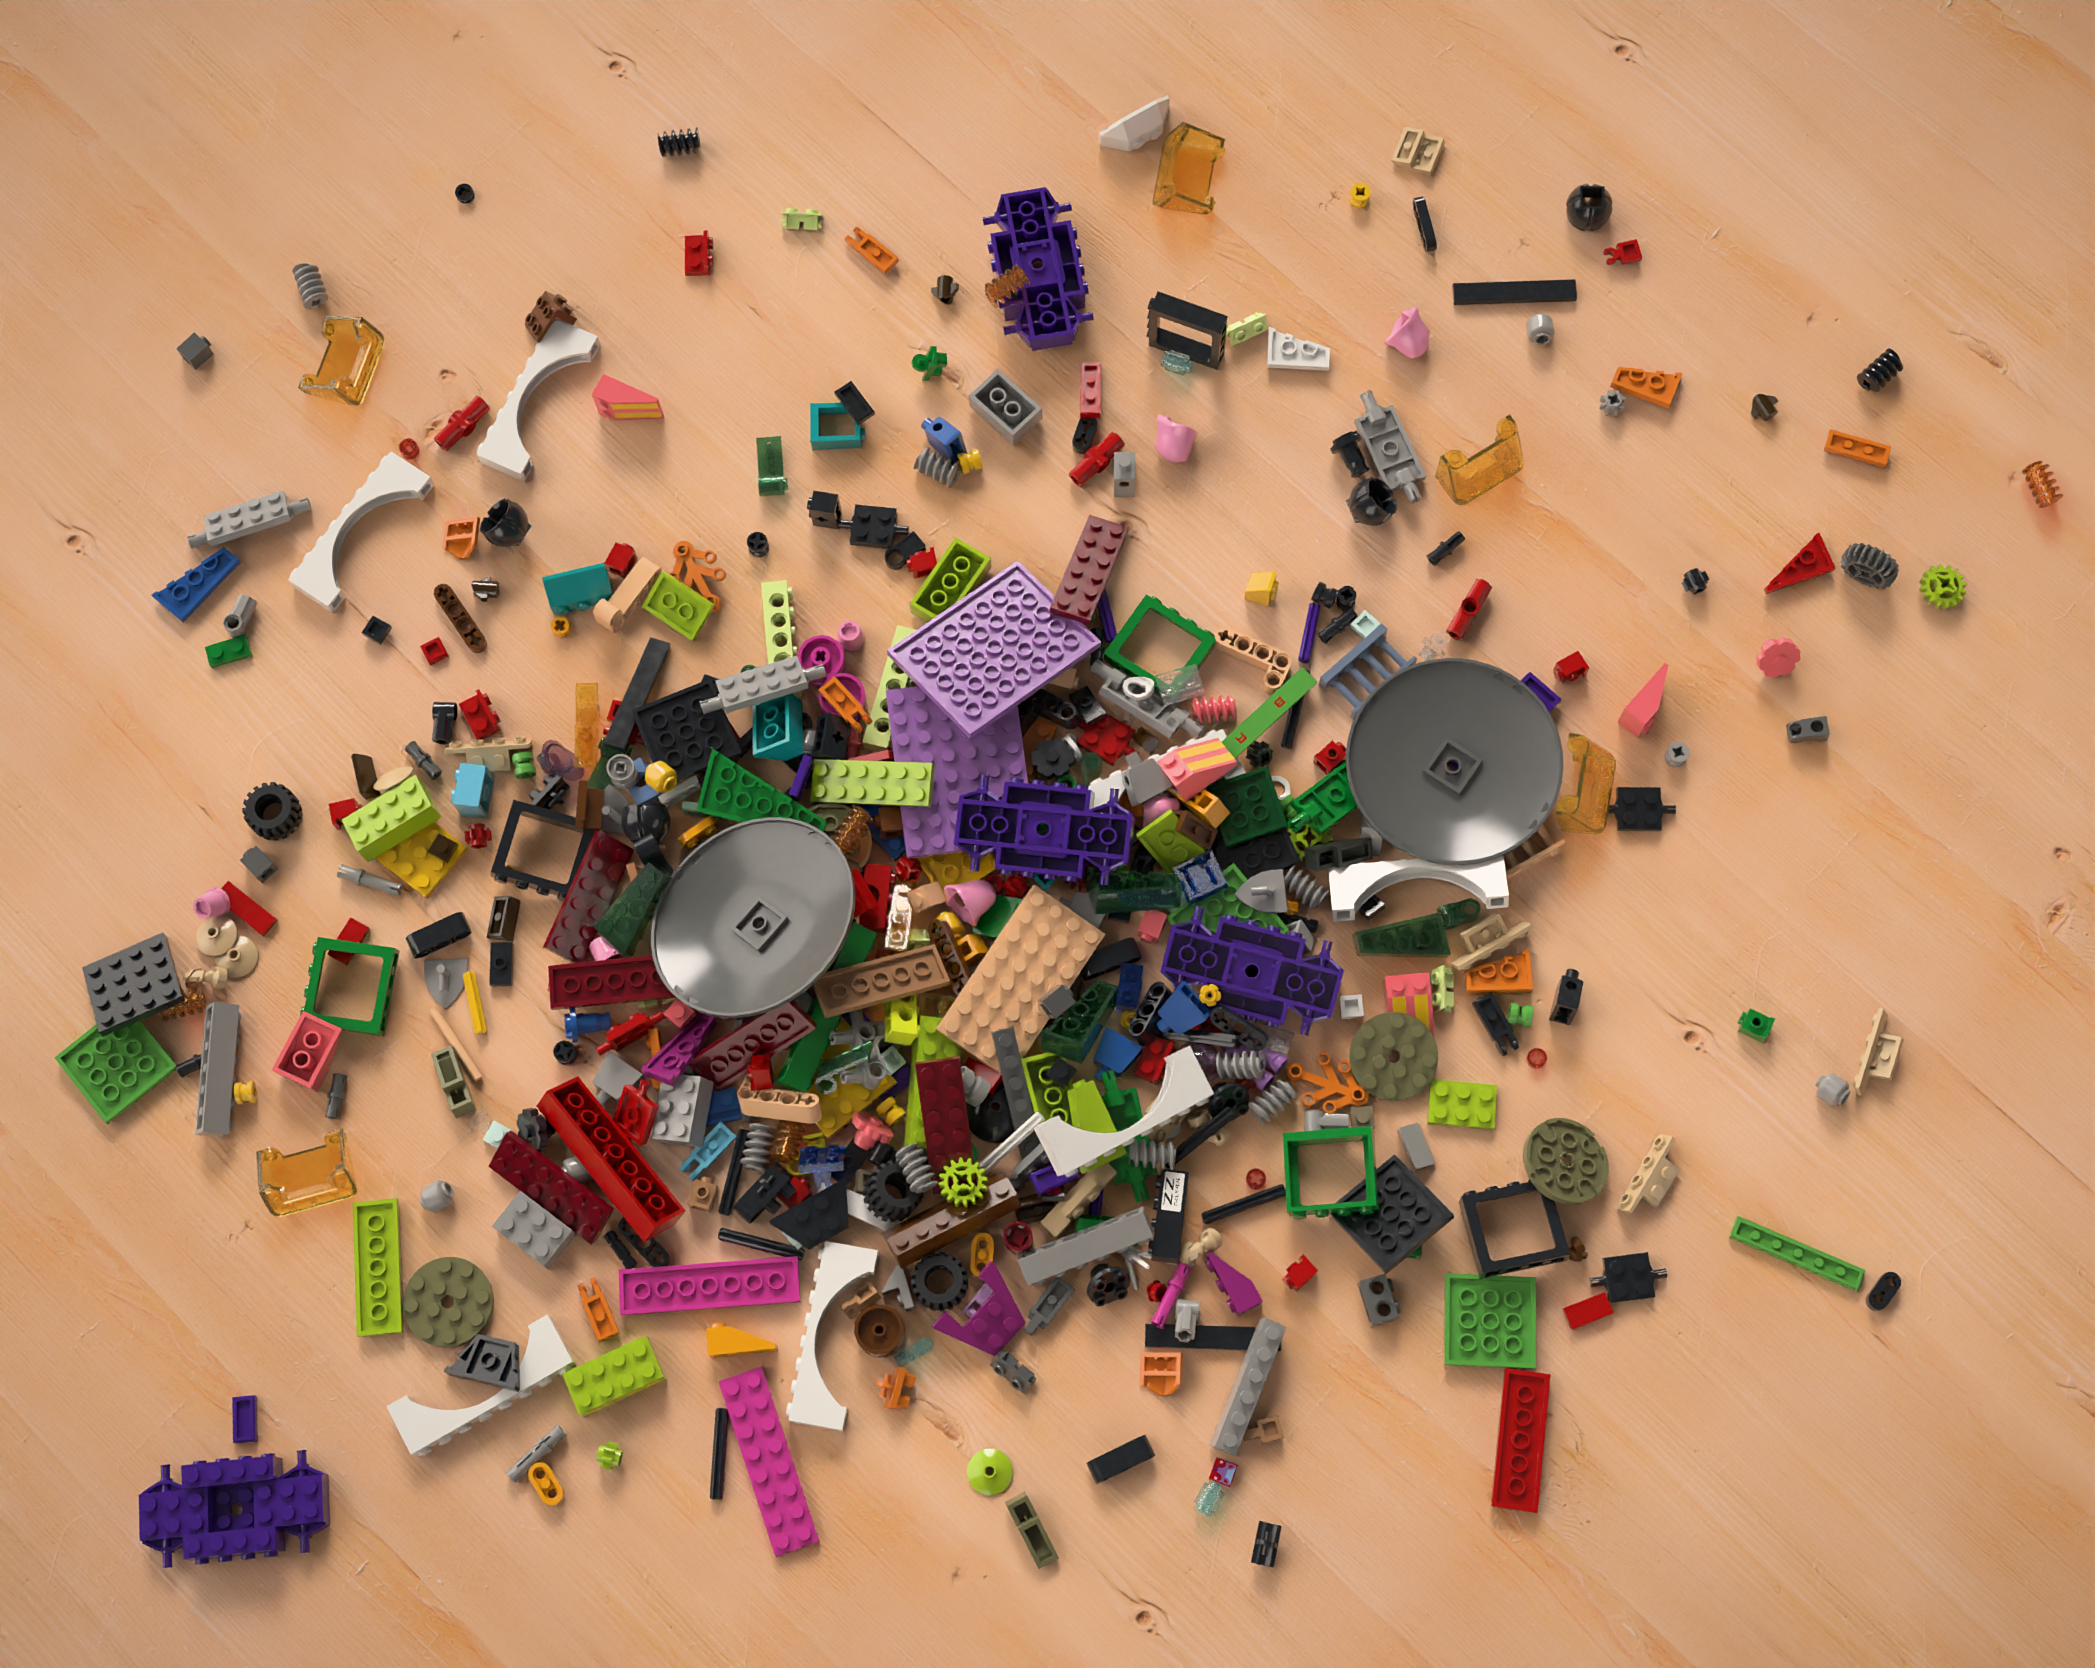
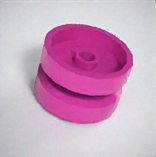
M825 635L813 636L806 640L799 648L798 659L802 668L808 669L822 663L825 668L827 677L809 681L811 686L820 688L828 677L834 674L845 673L846 661L843 648L832 637Z
M846 673L834 674L822 683L821 687L835 676L863 706V710L866 712L867 699L865 689L860 680L855 676ZM818 693L822 713L840 716L825 698ZM859 713L853 717L856 722L861 720Z

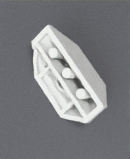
M1168 95L1145 105L1110 125L1106 130L1099 132V144L1104 147L1129 152L1133 149H1139L1145 142L1151 139H1157L1163 133L1168 115L1170 100Z

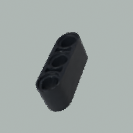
M457 912L409 934L405 939L413 957L419 959L466 938L472 931L464 913Z
M1134 937L1126 938L1095 950L1080 972L1083 980L1087 981L1139 961L1142 956Z
M1158 981L1150 986L1128 1027L1130 1035L1141 1046H1148L1155 1040L1160 1030L1157 1022L1162 1019L1158 1011L1173 994L1163 982Z
M775 1162L761 1178L766 1181L771 1175L774 1176L776 1180L771 1185L774 1187L785 1174L790 1178L789 1182L794 1176L779 1162ZM758 1180L733 1207L749 1224L765 1210V1208L762 1210L757 1205L769 1192L766 1190L762 1195L756 1192L762 1186Z
M1145 1434L1092 1459L1086 1464L1095 1483L1099 1484L1156 1455Z

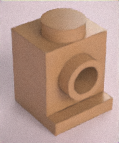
M702 1177L701 1180L695 1179L690 1198L687 1202L690 1208L711 1213L719 1189L714 1184V1180L707 1177ZM706 1189L707 1192L706 1195L699 1196V1191Z

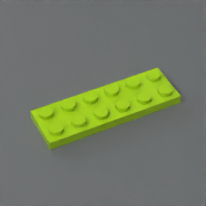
M814 759L810 802L932 807L935 764Z
M399 1199L353 1202L357 1337L404 1333Z

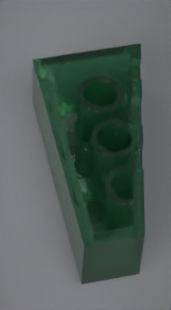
M648 862L594 925V928L623 956L634 955L639 940L645 934L644 930L654 916L660 895L672 879V876L659 863Z
M1088 867L1086 889L1095 915L1180 908L1183 887L1178 874L1149 872L1148 875H1143L1136 870H1129V873H1117L1114 869L1109 875V885H1100L1101 871H1096V867Z
M1440 912L1357 931L1352 935L1357 956L1447 958L1451 955Z
M1097 980L1081 995L1078 1002L1068 1008V1011L1062 1017L1058 1016L1050 1028L1042 1031L1041 1050L1082 1064L1117 1005L1118 986Z

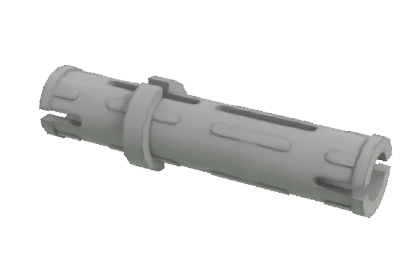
M341 864L338 869L347 873L337 871L338 878H343L354 882L355 885H364L394 895L395 897H399L401 892L393 890V888L403 889V884L365 873L363 869L356 870Z
M557 1424L546 1436L540 1437L537 1440L538 1443L506 1472L509 1478L516 1483L529 1471L532 1465L537 1463L547 1453L550 1454L553 1451L552 1448L567 1435L566 1432Z

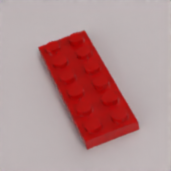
M1509 1368L1504 1369L1490 1507L1538 1513L1551 1374Z

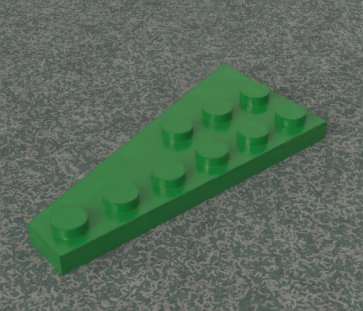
M712 749L697 812L741 823L760 818H790L810 824L825 833L826 820Z

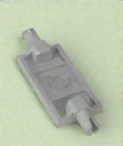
M1368 390V394L1363 392L1360 395V399H1362L1367 411L1364 416L1355 419L1354 424L1362 437V441L1380 479L1389 486L1392 492L1401 488L1404 489L1410 504H1413L1414 500L1416 502L1420 501L1422 497L1415 483L1425 480L1426 474L1393 405L1383 408L1377 404L1372 390Z
M284 490L273 492L267 496L252 499L248 502L205 515L206 529L203 532L187 536V540L191 549L207 543L212 547L289 522L294 515L312 510L308 497L290 503L287 501Z
M794 656L716 680L719 691L718 696L699 702L704 715L719 709L725 710L727 714L809 688V681L827 677L823 663L804 669L801 667L798 656Z
M1098 659L1093 663L1090 671L1105 679L1106 683L1101 687L1099 694L1107 700L1117 704L1126 712L1131 713L1143 723L1150 725L1168 738H1171L1178 729H1184L1195 736V738L1201 735L1204 726L1190 719L1191 713L1156 691L1145 700L1129 698L1125 695L1122 687L1126 679L1133 678L1131 675L1121 669H1111ZM1137 684L1128 685V690L1133 694L1146 692L1145 688Z

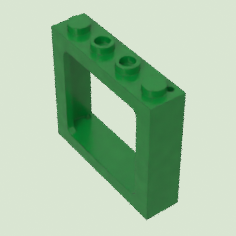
M1146 594L1104 652V661L1117 670H1123L1132 677L1150 678L1155 684L1154 691L1171 702L1176 703L1215 648L1216 639L1215 635L1209 630H1202L1197 627L1193 620L1180 616L1176 609L1172 607L1167 608L1158 598L1150 597ZM1150 609L1201 641L1191 658L1170 685L1119 654L1122 646Z
M318 937L312 949L314 959L308 970L310 980L309 985H306L304 990L306 1001L305 1006L301 1008L300 1016L304 1011L343 1029V1031L384 1036L400 951L392 947ZM327 950L383 958L371 1021L321 1015L314 1012Z
M1372 1126L1283 1133L1287 1213L1290 1217L1305 1219L1307 1218L1306 1215H1315V1217L1324 1218L1328 1217L1331 1213H1338L1339 1216L1351 1215V1212L1360 1211L1361 1214H1372L1374 1210H1379L1375 1137ZM1363 1142L1366 1200L1360 1202L1301 1205L1298 1148L1303 1145Z

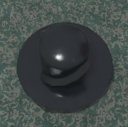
M1221 1082L1212 1087L1214 1094L1210 1096L1211 1098L1208 1102V1113L1212 1118L1228 1106L1236 1114L1232 1120L1248 1112L1249 1093L1243 1085Z
M1102 1263L1096 1265L1091 1270V1281L1087 1287V1294L1097 1307L1104 1306L1117 1299H1124L1127 1296L1130 1277L1123 1268H1110L1108 1264Z

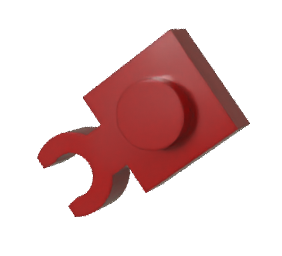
M1637 239L1617 243L1616 249L1609 247L1603 252V255H1611L1613 257L1607 259V265H1613L1617 260H1620L1621 265L1642 260Z

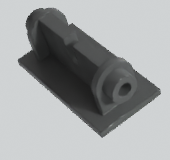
M1001 1350L995 1355L990 1366L993 1367V1370L998 1375L1005 1377L1013 1388L1025 1394L1029 1386L1036 1381L1035 1374L1023 1364L1016 1369L1015 1366L1019 1360L1008 1351Z

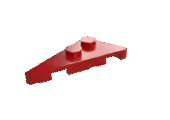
M1820 532L1772 579L1764 589L1765 594L1833 572L1836 569Z

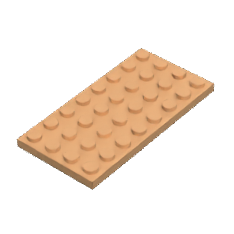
M1033 884L935 1030L1000 1073L991 1031L1013 1026L1020 1057L1023 1059L1049 1020L1048 1015L1037 1001L1056 985L1068 986L1070 988L1105 936V933Z

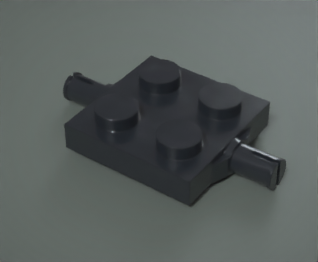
M855 504L854 515L851 521L838 520V528L850 529V545L889 549L892 547L896 534H909V526H899L896 523L897 508Z
M1617 787L1615 804L1601 805L1602 814L1614 813L1617 820V831H1661V818L1663 814H1676V805H1663L1661 801V787Z
M1648 1252L1602 1258L1604 1268L1602 1277L1589 1278V1282L1599 1281L1590 1283L1591 1287L1604 1285L1609 1303L1655 1297L1654 1279L1667 1278V1273L1658 1274L1667 1272L1666 1268L1653 1270L1649 1262Z

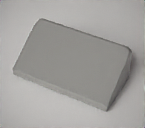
M1414 1123L1398 1128L1397 1132L1414 1172L1434 1165V1159L1419 1124Z

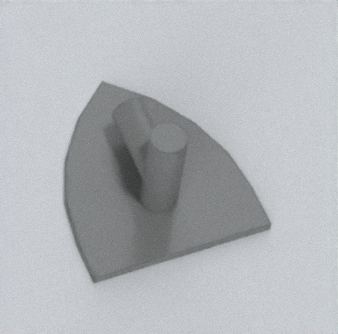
M608 784L604 790L601 830L611 833H624L621 826L623 808L630 804L611 784Z
M1283 869L1265 871L1251 877L1242 884L1235 896L1247 906L1265 913L1287 912Z
M468 958L424 961L425 982L429 992L439 1004L447 1009L463 990V974L468 972Z

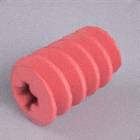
M1221 695L1217 702L1214 696H1211L1209 703L1206 697H1202L1201 703H1199L1197 698L1193 699L1194 721L1198 718L1200 724H1203L1204 718H1207L1208 722L1211 723L1213 717H1215L1217 723H1220L1221 716L1224 717L1226 722H1228L1230 716L1233 717L1234 721H1237L1236 701H1233L1231 695L1227 696L1226 701Z

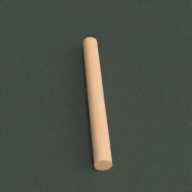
M433 1007L430 1009L429 1012L474 1081L481 1080L482 1075L438 1008Z

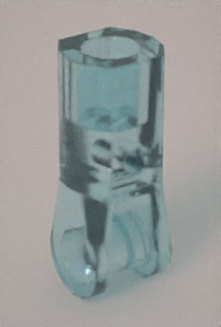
M923 1338L896 1353L893 1357L899 1367L902 1368L917 1359L918 1356H922L930 1351L933 1343L931 1339Z

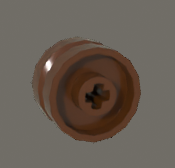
M875 1304L867 1307L859 1314L855 1321L854 1334L857 1343L865 1353L873 1357L885 1358L893 1355L901 1348L905 1340L906 1329L901 1316L895 1309L887 1305ZM878 1327L884 1329L882 1334H877L876 1329Z

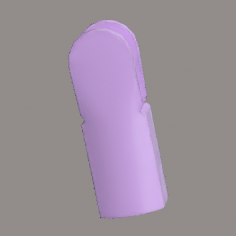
M984 1283L964 1308L962 1314H967L971 1317L976 1312L971 1307L974 1302L981 1306L993 1293V1290Z

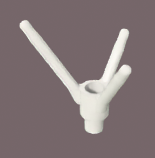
M1130 1246L1121 1255L1125 1258L1133 1287L1137 1290L1138 1284L1132 1264L1136 1261L1144 1268L1149 1269L1150 1266L1139 1257L1151 1259L1152 1254L1142 1252Z

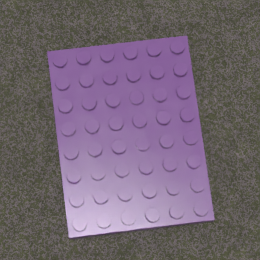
M1016 561L888 649L887 655L971 739L1101 646V641L1083 623L1050 613V606L1055 596L1019 561Z
M918 686L886 690L894 761L935 764L932 807L900 806L907 859L965 852L954 845L959 796L980 788L981 775L990 776L989 792L1001 800L1003 799L1004 781L1010 782L1011 778L1024 779V783H1028L1018 705L970 739Z

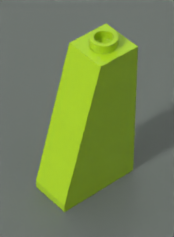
M1082 1079L1072 1084L1074 1088L1067 1091L1073 1127L1094 1133H1116V1128L1094 1081L1086 1082L1085 1079ZM1120 1144L1115 1147L1116 1152L1106 1157L1103 1154L1096 1157V1163L1085 1167L1084 1164L1079 1167L1081 1173L1090 1172L1127 1154L1125 1148Z

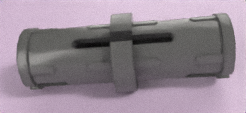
M411 741L406 745L404 750L414 759L417 767L422 768L432 780L437 779L442 774V770L432 761L429 753H425L415 741Z
M333 1073L330 1092L327 1093L326 1118L339 1119L342 1100H345L344 1088L347 1075Z

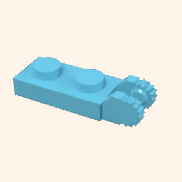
M720 1121L703 1139L702 1147H695L679 1169L682 1172L687 1171L696 1160L700 1165L689 1177L692 1182L695 1181L736 1140L737 1136Z

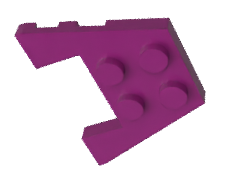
M990 1260L977 1275L993 1290V1293L963 1326L944 1311L931 1327L995 1356L1009 1343L1026 1322L995 1263Z

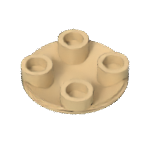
M404 766L392 769L382 775L376 781L373 788L380 791L383 795L393 789V787L409 779L413 768Z

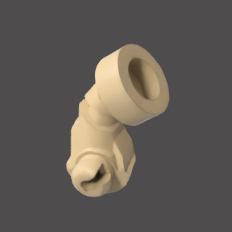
M215 967L208 972L202 970V968L193 969L183 976V980L186 982L185 986L189 990H195L197 985L203 982L210 983L212 988L223 989L227 981V969Z
M1206 1109L1196 1110L1186 1117L1189 1126L1196 1130H1199L1210 1120ZM1223 1126L1206 1141L1215 1143L1216 1146H1222L1229 1138L1227 1129Z
M1213 1228L1206 1229L1199 1235V1242L1194 1244L1187 1242L1179 1253V1260L1187 1264L1186 1266L1193 1267L1196 1264L1195 1259L1202 1255L1204 1251L1214 1252L1222 1246L1221 1235Z

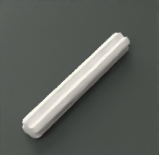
M1036 1112L980 1163L978 1169L984 1168L986 1173L983 1176L1034 1131L1035 1126L1045 1121L1044 1117L1039 1112Z

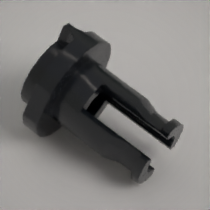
M1351 431L1336 438L1332 442L1333 446L1330 448L1332 454H1340L1346 467L1350 470L1352 478H1356L1370 470L1358 445L1362 437L1357 431Z

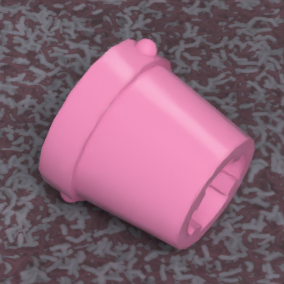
M853 621L843 622L839 627L837 641L843 650L847 652L859 650L865 640L861 626H858Z
M212 887L204 895L197 898L193 904L196 915L203 919L213 916L221 917L230 908V900L226 892Z
M607 936L598 937L589 945L595 961L624 957L620 949Z

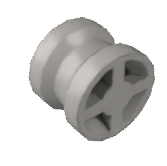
M1682 742L1672 743L1665 753L1666 762L1672 767L1682 766L1689 756L1687 745Z

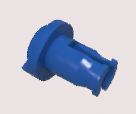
M569 1008V1013L564 1014L566 1038L572 1039V1043L578 1042L579 1035L602 1030L608 1031L610 1029L609 1012L605 1014H576L575 1008Z

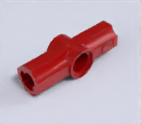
M476 396L465 408L455 411L450 416L448 424L433 438L434 441L444 451H448L458 440L469 436L474 431L476 423L490 410L489 405L481 397Z
M1111 432L1097 447H1091L1084 455L1083 460L1069 472V477L1077 486L1082 487L1096 473H1101L1105 470L1114 457V452H1119L1125 446L1121 437L1117 433Z
M1483 579L1475 580L1446 630V633L1451 638L1463 640L1492 590L1489 582ZM1471 607L1474 612H1467L1464 608Z

